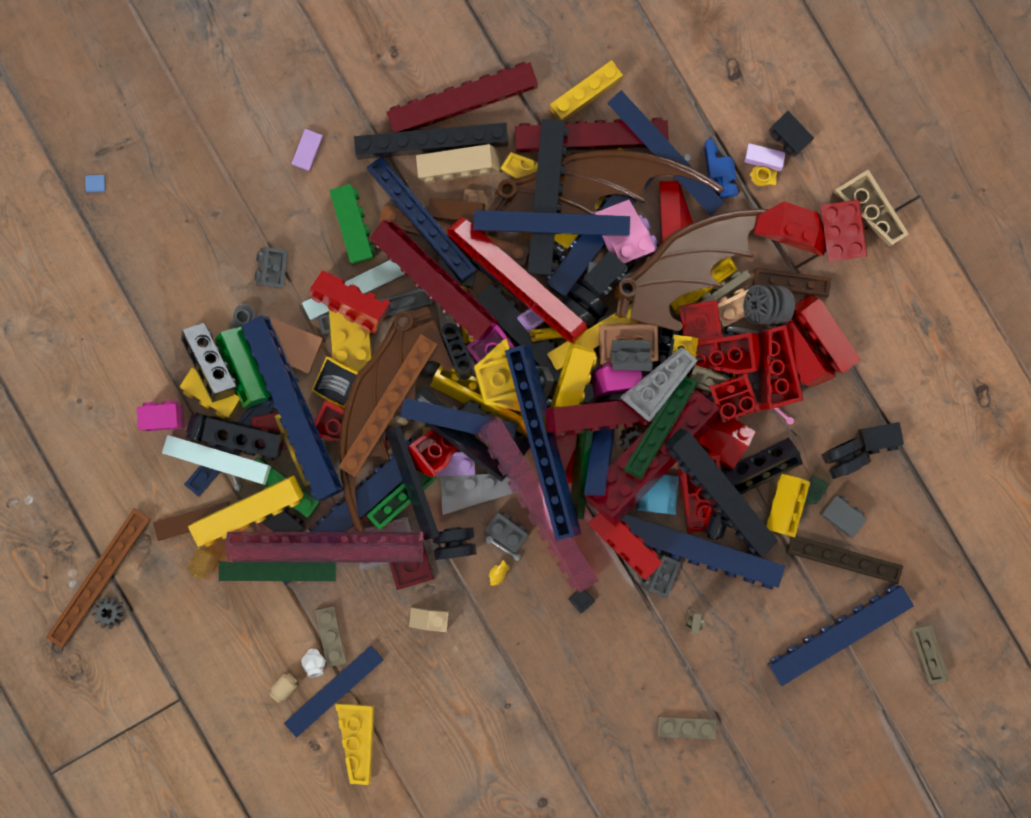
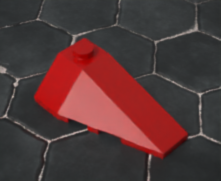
M679 181L659 182L660 246L672 233L693 223Z
M746 333L698 341L696 359L698 361L695 365L733 374L757 372L761 354L758 334Z
M707 453L720 469L719 454ZM677 461L687 532L705 531L712 512V502L707 501L701 495L703 491L691 483V477L678 467L680 463Z

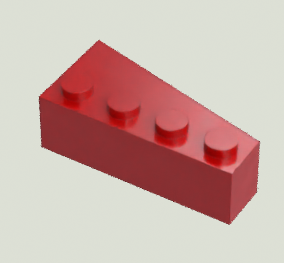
M328 400L324 401L314 422L321 438L340 442L341 423L345 408ZM386 435L385 441L389 451L391 446Z
M598 512L587 523L643 579L646 580L662 564L658 559L659 555L652 548L650 550L644 546L646 542L639 535L634 536L630 532L631 528L624 521L622 523L618 522L614 526Z

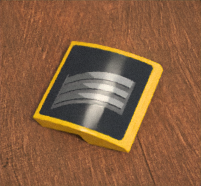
M326 356L311 391L345 408L350 389L358 371L350 366L343 365L332 357Z

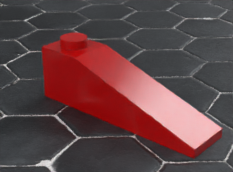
M792 316L786 327L800 382L803 385L814 387L834 379L836 374L828 365L827 360L824 356H820L819 353L814 351L816 349L815 344L808 337L803 336L805 334L804 329L796 318Z
M433 429L408 446L416 471L434 477L448 466L450 459L458 449Z
M720 416L700 438L699 442L712 453L719 454L720 463L733 470L749 446L756 431L737 420L723 423Z

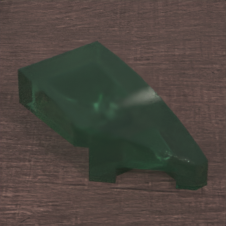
M812 474L808 480L810 486L804 506L817 504L827 490L829 483Z

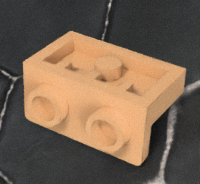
M742 288L734 292L733 297L727 299L725 296L718 300L720 320L723 327L745 317L743 302L748 290L745 291Z

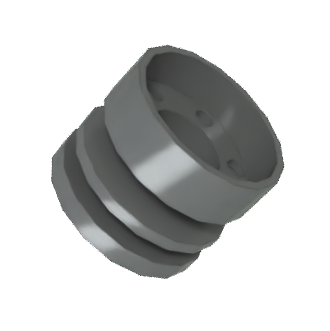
M758 284L751 286L743 302L744 315L749 323L753 325H786L791 320L795 309L794 296L784 286Z

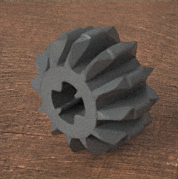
M635 425L633 432L631 427H627L628 434L623 430L620 432L625 436V438L618 437L617 439L618 441H624V444L618 445V448H623L624 446L626 448L622 454L632 444H629V439H632L633 436L638 439L644 433V428L638 433V426Z
M106 596L104 600H98L99 605L93 606V609L97 612L92 613V616L98 617L95 620L96 624L102 622L101 628L108 626L109 629H113L114 625L117 627L121 625L119 620H125L121 613L126 612V609H120L123 602L117 603V597H113L111 600L109 596ZM111 609V610H112V613H110V614H111L112 616H107V615H106V612H108V611H106V610Z

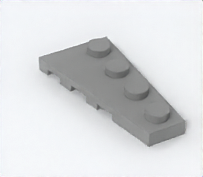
M680 348L620 398L650 422L698 360L684 348Z
M517 472L508 473L502 482L492 474L442 476V515L518 492Z

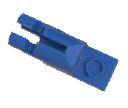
M714 139L706 140L704 151L708 177L714 181L717 180V183L724 187V191L719 193L720 198L736 197L738 195L737 185L731 184L737 179L734 161L731 157L716 158L718 156L717 144L714 145Z

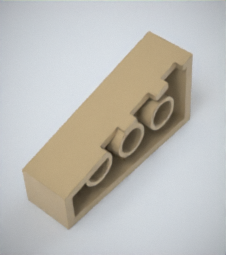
M490 144L416 155L418 178L425 181V183H434L440 179L447 181L460 177L469 178L472 176L501 174L499 151Z
M869 170L834 190L833 193L841 201L860 199L863 222L889 247L909 235Z

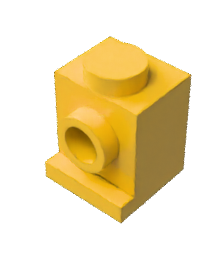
M674 335L673 354L678 349L684 347L696 359L698 338Z

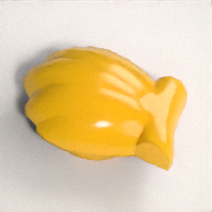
M756 166L752 169L750 177L755 185H776L777 170Z
M502 560L500 565H495L490 570V585L496 586L502 583L507 571L510 570V566L504 560Z

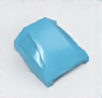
M664 475L638 501L637 510L676 515L679 476Z

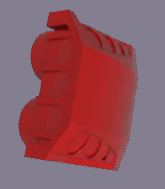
M747 373L709 386L715 404L720 408L719 414L723 423L760 411Z

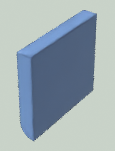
M105 175L85 176L86 193L105 192Z

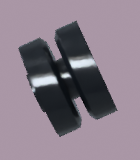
M575 283L570 290L573 298L565 296L561 301L584 321L587 329L593 327L598 322L594 315L602 317L608 310V307L596 295L578 283Z
M860 437L846 441L821 454L826 464L838 461L828 470L832 479L851 474L872 461L868 452L854 454L864 446Z
M473 527L443 529L444 531H439L438 537L432 539L435 544L445 543V546L434 550L435 560L477 554L476 544H463V541L474 538Z

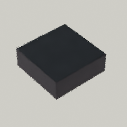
M581 587L568 599L580 614L595 602L584 587Z

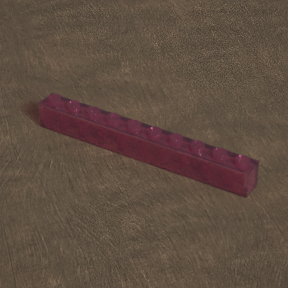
M496 415L478 427L480 430L477 433L483 443L487 441L490 446L488 452L493 460L498 459L500 465L497 467L502 475L505 476L507 474L509 477L508 485L513 493L517 491L520 495V498L517 500L523 509L527 507L530 514L527 516L533 525L537 523L540 528L537 531L542 541H548L550 546L547 549L552 557L557 556L560 561L557 565L561 572L568 574L569 579H567V582L572 590L576 588L580 593L598 582L599 580L573 537L556 541L542 487L500 417Z
M227 532L225 550L227 562H423L424 540L423 532Z

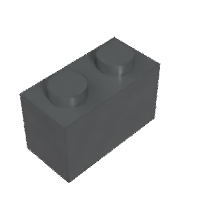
M832 496L819 514L848 537L854 538L867 520L863 516L865 513L857 507L853 509L849 506V501L843 496Z

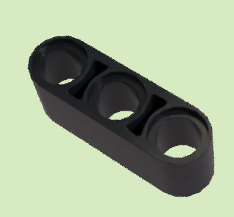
M447 323L441 329L442 341L456 376L459 379L466 380L472 376V361L458 327L453 323ZM450 332L455 334L452 337L446 336V334ZM460 349L461 353L455 354L452 351ZM461 366L468 367V369L465 371H462L459 368Z

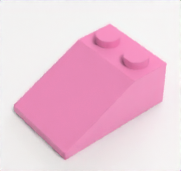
M630 200L594 213V215L630 216L629 237L603 236L608 251H611L623 263L655 251L649 233Z

